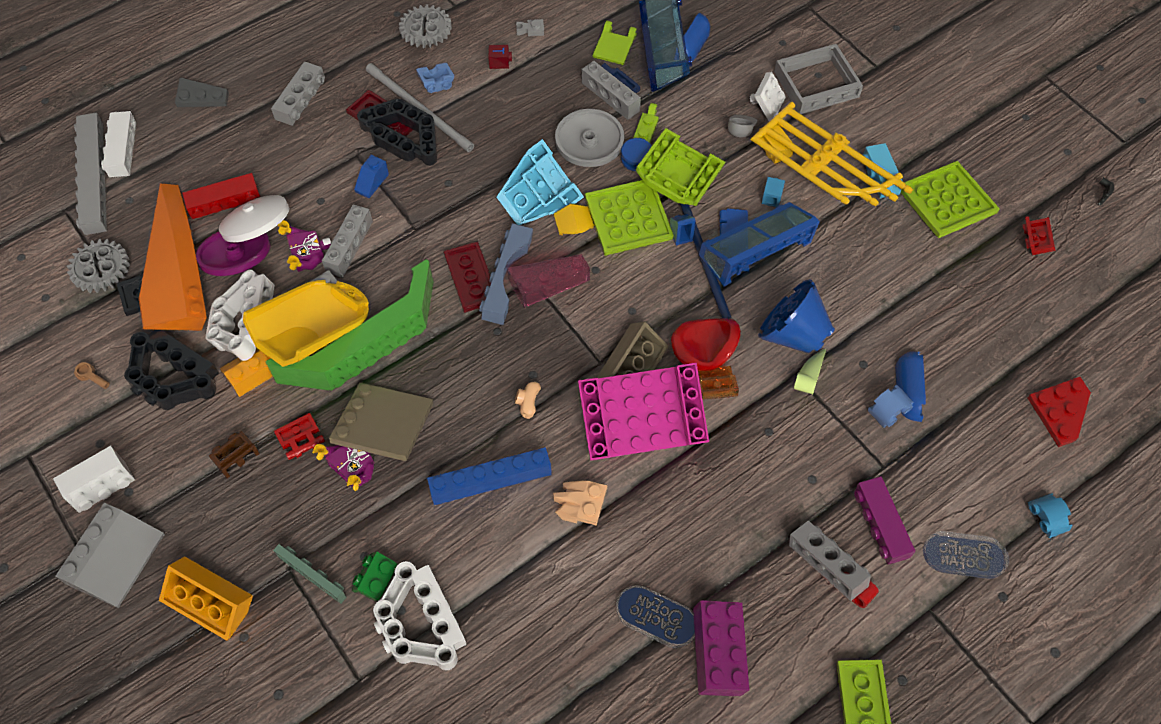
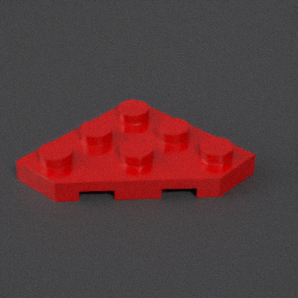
M1081 377L1028 396L1029 402L1058 447L1075 442L1079 438L1091 394Z

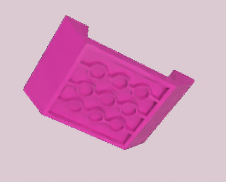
M697 363L612 377L578 380L590 461L709 442Z

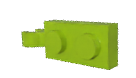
M651 103L648 114L642 113L633 138L645 139L651 143L659 121V117L656 116L657 104Z

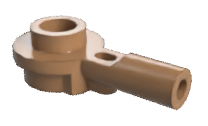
M81 362L75 367L74 374L78 380L86 381L90 379L104 389L109 387L110 383L96 375L95 369L91 364Z

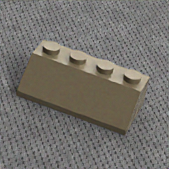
M645 321L632 323L597 378L655 370L669 346Z

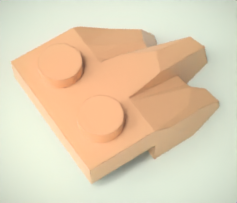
M591 481L563 483V489L566 492L553 493L554 502L562 504L555 512L562 520L573 523L581 521L597 526L607 492V485Z

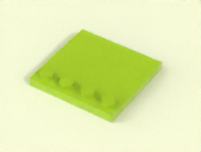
M958 161L904 182L913 189L911 194L904 192L903 189L901 190V194L937 238L995 215L1000 209Z
M643 180L585 193V200L605 256L673 239L674 235L658 192L647 186Z

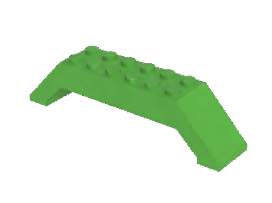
M426 259L411 269L413 278L409 294L316 354L307 356L299 362L284 367L271 358L265 361L277 384L332 391L335 388L341 387L350 378L359 375L368 366H373L382 357L391 354L397 347L406 344L412 337L420 335L427 327L434 283L429 261Z

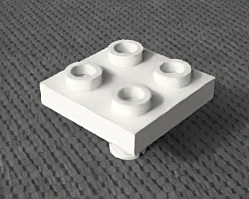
M772 72L765 74L756 94L753 93L750 96L752 104L760 105L768 121L778 114L785 99V94Z

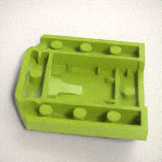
M665 128L637 166L636 172L647 186L671 200L681 204L697 206L723 168L725 161L711 153L709 157L680 142L679 135Z

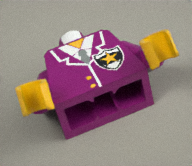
M285 220L278 224L279 234L284 235L286 232L288 233L286 236L292 254L287 260V263L290 264L289 268L291 270L297 269L298 272L316 268L324 258L323 250L329 249L331 245L330 237L319 240L316 231L289 227V223Z
M322 444L315 445L312 453H318L316 457L318 460H322L325 456L329 467L347 482L346 486L350 485L354 491H357L359 486L371 480L375 464L370 455L371 453L340 445L326 447Z

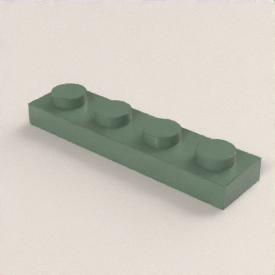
M278 544L273 550L279 559L337 602L342 604L346 599L343 592L344 588L338 582L334 581L331 583L328 581V576L320 569L315 571L311 568L312 564L308 560L297 558L295 556L297 553L289 546L284 548Z

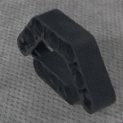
M393 99L358 112L357 118L361 130L371 133L375 145L405 161H412L418 158L425 165L429 166L437 162L436 130L432 115L402 99ZM399 122L418 132L420 146L387 126Z

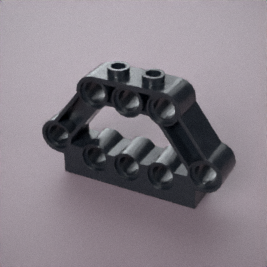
M154 329L150 334L137 332L131 336L130 344L132 347L129 365L124 373V377L131 386L130 390L135 395L144 396V400L151 406L157 405L163 410H170L176 405L196 399H208L214 396L217 388L213 379L218 374L214 364L163 330ZM155 352L161 361L170 362L176 371H183L188 379L170 385H160L154 376L148 375L152 353Z

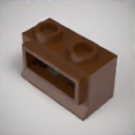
M241 431L240 433L232 434L224 445H218L213 448L209 457L222 474L229 478L230 475L226 470L234 463L239 467L245 464L243 457L251 450L256 456L260 453Z

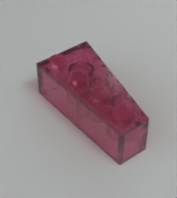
M582 254L507 268L508 280L524 308L590 280V267Z

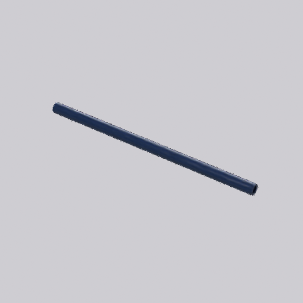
M679 203L683 215L693 216L690 205ZM695 222L693 242L699 255L703 240ZM705 253L704 257L707 263L711 264L708 253ZM699 255L721 317L732 318L717 277Z

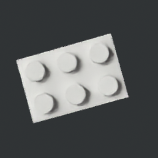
M112 446L107 447L53 478L62 497L79 513L88 510L95 503L107 499L112 493L127 487L131 482L135 481L125 461Z

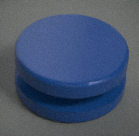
M633 138L626 141L621 149V162L624 167L631 171H636L637 166L652 145L647 140L641 138Z

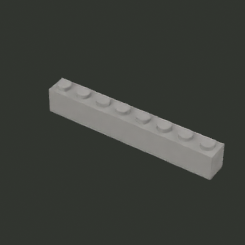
M97 113L76 116V124H74L77 134L74 137L77 150H75L77 163H75L77 171L75 181L78 186V190L75 192L78 204H76L78 213L76 223L77 227L82 229L85 235L107 231L105 171L101 166V161L104 160L103 123Z

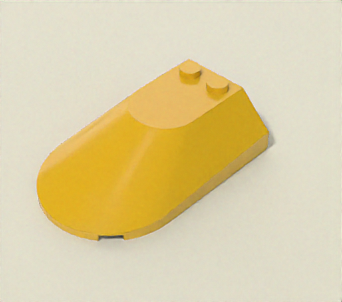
M316 280L305 283L243 313V323L255 347L284 367L299 362L361 325L368 316L369 302L366 296L352 285L340 281L333 284L326 283L325 280Z

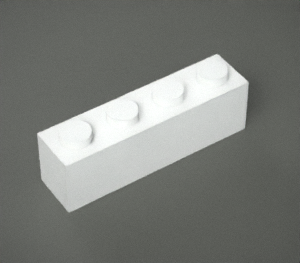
M131 111L110 113L109 120H107L108 131L105 134L106 146L103 147L104 160L101 161V166L109 177L130 176L136 121Z

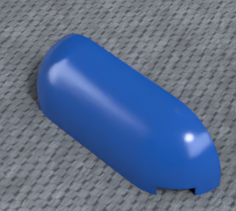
M698 13L685 33L676 52L675 64L681 65L682 62H692L697 57L710 35V23L705 15Z
M912 351L902 355L896 363V385L914 402L912 404L913 408L906 414H903V416L912 421L922 422L924 417L922 415V404H926L923 355H919L920 352Z

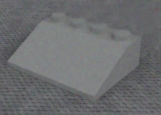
M104 503L55 577L72 588L119 608L165 534L134 516Z

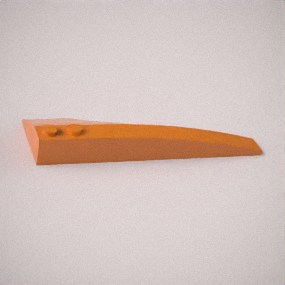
M160 183L139 293L143 329L202 331L207 316L185 206L178 185Z

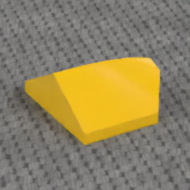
M569 204L554 213L559 235H574L594 228L588 206Z

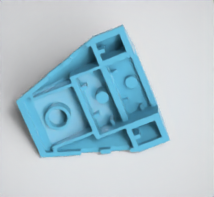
M543 139L527 150L496 196L517 225L551 215L569 204H576L584 197L553 158V153Z

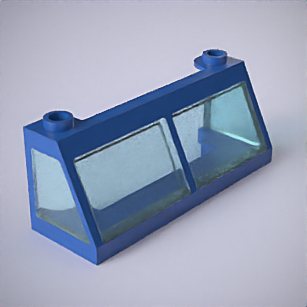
M788 202L784 205H778L774 210L718 237L704 241L699 255L721 284L726 286L732 282L730 278L734 274H737V276L741 274L743 268L795 242L803 246L810 244L820 221L814 215Z

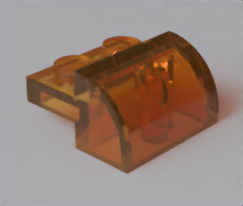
M731 366L718 367L711 371H698L702 400L738 396L739 388Z

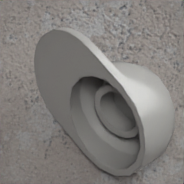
M733 115L729 118L728 131L735 137H747L752 133L757 120L746 115Z

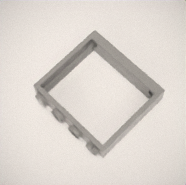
M837 44L776 61L774 73L800 114L860 97L863 85ZM831 60L846 85L802 98L787 72Z

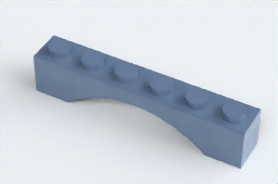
M512 223L510 230L506 231L504 238L506 243H502L500 248L501 257H497L495 262L496 271L491 273V286L486 287V300L482 301L479 311L482 312V320L504 325L509 309V298L505 292L503 280L510 266L528 253L533 235L532 228Z

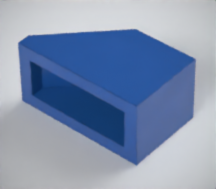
M370 155L361 166L354 191L370 198L389 175L386 161Z
M685 214L670 218V227L674 235L675 245L693 242L695 217Z

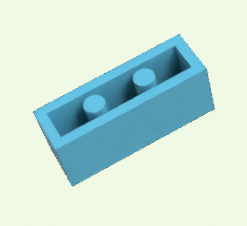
M886 143L865 148L863 156L892 175L899 173ZM866 166L870 178L879 184L887 181ZM894 184L887 188L896 195L901 193V189ZM877 192L878 195H879V198H884V197H886V196H884L883 194H881L880 192Z

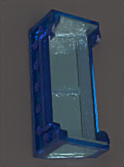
M639 0L651 91H657L690 74L689 67H692L691 56L688 57L679 9V6H682V0Z

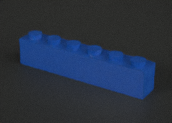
M545 447L428 477L427 480L433 503L438 505L549 476L552 473L551 463Z

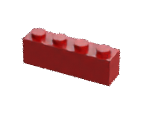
M252 173L182 193L191 219L234 208L260 198Z

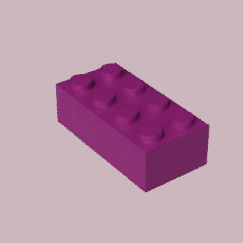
M701 600L693 608L698 695L742 696L749 691L742 602Z

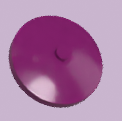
M217 232L208 237L199 246L196 252V260L201 270L207 274L214 276L234 275L259 264L269 253L271 244L267 233L242 242H228L223 239L220 232Z

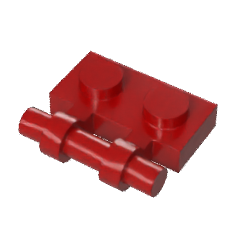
M310 413L274 431L283 450L290 446L293 450L285 453L289 460L294 457L299 458L303 456L302 453L312 448L314 449L317 444L325 442L322 435L314 438L313 434L319 432V429ZM308 438V442L300 445L299 447L297 446L296 443Z

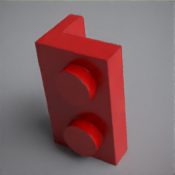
M1029 216L1025 217L1026 223L1023 224L1024 234L1029 236L1025 241L1027 249H1031L1032 255L1056 251L1049 217L1030 221Z

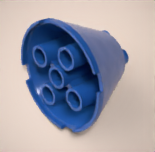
M808 279L793 288L795 292L789 298L785 296L769 313L760 327L762 334H758L762 340L805 353H810L812 350L818 351L824 345L822 341L830 336L835 328L832 326L815 283Z

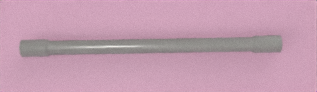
M370 63L367 65L366 71L382 82L404 101L432 115L435 125L456 141L467 152L473 150L474 144L450 127L387 77L374 64Z

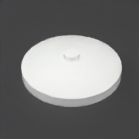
M279 195L256 198L230 212L220 223L219 232L223 239L228 242H242L256 238L282 222L289 212V205L286 199Z

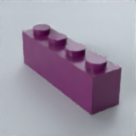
M882 476L858 483L854 496L856 501L862 506L863 517L870 524L871 535L878 542L879 553L882 559H885L887 565L911 558L916 550Z

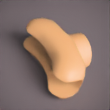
M538 382L528 383L524 390L518 389L514 403L520 405V414L526 419L533 417L536 412L535 398L541 390Z

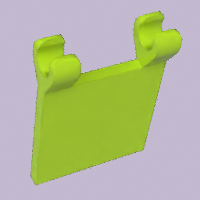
M606 21L593 53V58L624 65L632 43L637 36V28L630 27L627 37L611 33L612 22Z

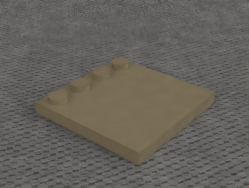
M359 382L329 437L330 443L407 461L433 406V399Z

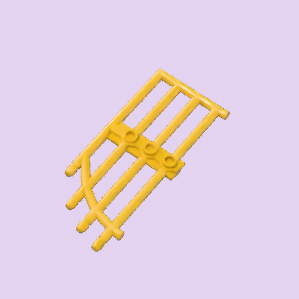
M790 102L750 139L846 205L849 204L850 200L843 195L859 196L871 205L877 206L879 204L878 200L869 195L877 192L896 202L898 196L887 189L893 184L908 194L913 192L909 185L901 181L903 178L901 173L892 175L848 146L850 141L844 135L838 133L832 135L795 111V104L793 102ZM789 114L828 141L823 145L819 144L783 118ZM776 124L780 125L817 151L810 155L772 128ZM768 134L806 161L800 166L761 138ZM843 150L887 181L879 184L837 155ZM833 161L871 187L861 189L826 165ZM822 171L846 188L831 187L816 175Z

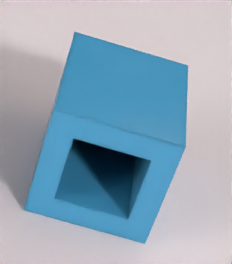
M768 177L761 204L777 207L780 204L785 180Z

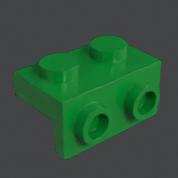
M377 551L370 555L367 554L362 562L363 568L361 572L357 573L352 581L354 586L351 591L354 593L359 592L378 602L398 563Z

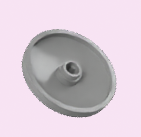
M582 109L570 113L560 121L555 133V143L557 150L567 161L578 166L597 167L611 162L619 155L624 144V131L620 122L611 114L597 109Z

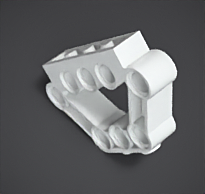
M253 270L245 271L235 284L212 303L206 331L207 341L219 351L226 350L231 352L242 361L250 359L254 355L256 347L243 323V313L273 299L275 285L264 274L258 275ZM240 311L242 313V318L238 322L240 331L239 335H234L231 333L235 328L233 320Z
M405 561L398 564L395 568L393 580L382 599L375 604L373 609L377 620L374 622V626L378 634L383 633L386 639L382 643L387 654L392 652L397 662L402 664L416 662L439 666L442 670L454 668L458 661L455 650L467 644L429 565L416 570L415 566L410 562ZM405 572L412 573L410 577L402 578ZM414 585L415 596L418 602L423 605L426 619L428 622L433 623L432 631L435 638L442 642V645L409 641L405 638L406 633L402 623L396 619L399 608ZM425 589L430 590L427 596H420L421 591ZM434 607L439 608L438 613L435 615L428 614L430 609ZM384 609L391 610L387 616H381V612ZM441 626L448 627L447 632L439 634L437 631ZM392 628H400L396 635L389 634ZM401 647H408V651L405 654H398V650ZM444 653L451 654L450 659L447 661H442L440 658Z

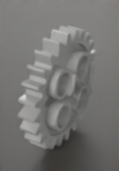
M426 4L425 8L422 5L418 9L413 7V11L408 9V14L404 13V18H400L399 30L402 39L405 38L406 43L410 41L411 46L416 44L417 48L420 45L423 48L426 45L431 48V44L438 46V41L443 43V39H448L447 35L451 34L450 30H452L449 14H446L445 10L441 11L440 7L435 9L434 5L431 8L428 7V4ZM425 17H426V19H427V22H426V35L424 36Z
M99 239L96 244L93 240L89 246L84 244V249L77 248L79 253H72L74 259H69L71 264L67 265L69 278L77 288L80 287L82 291L87 289L89 293L94 289L98 293L100 288L104 291L107 290V286L114 288V282L119 283V278H125L123 273L129 272L126 267L130 266L128 262L130 259L120 244L117 245L115 241L110 243L108 239L103 243Z

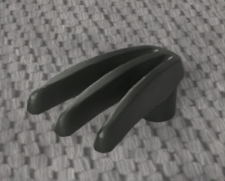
M1104 177L1099 183L1106 187V189L1103 191L1098 205H1102L1114 191V183Z

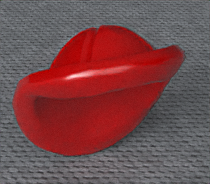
M731 318L686 321L673 332L671 337L672 349L682 364L697 363L698 371L714 370L723 365L734 353L740 339V326Z

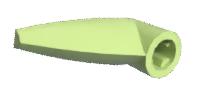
M822 349L814 354L803 365L797 375L794 386L795 390L810 394L814 393L826 349Z

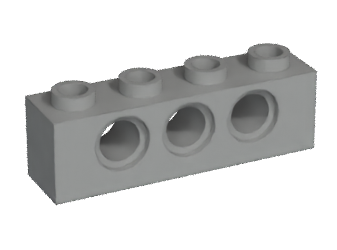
M304 61L271 108L275 120L293 126L296 120L300 118L302 111L308 106L311 98L315 96L320 85L325 81L322 67Z
M593 61L582 69V84L627 120L640 111L641 97L598 63Z
M352 205L322 260L325 271L329 270L334 276L344 277L373 222L369 209Z
M807 521L790 534L789 546L850 601L869 587L871 575L868 570L856 563L849 553L840 549L833 539H829L824 535L818 526Z

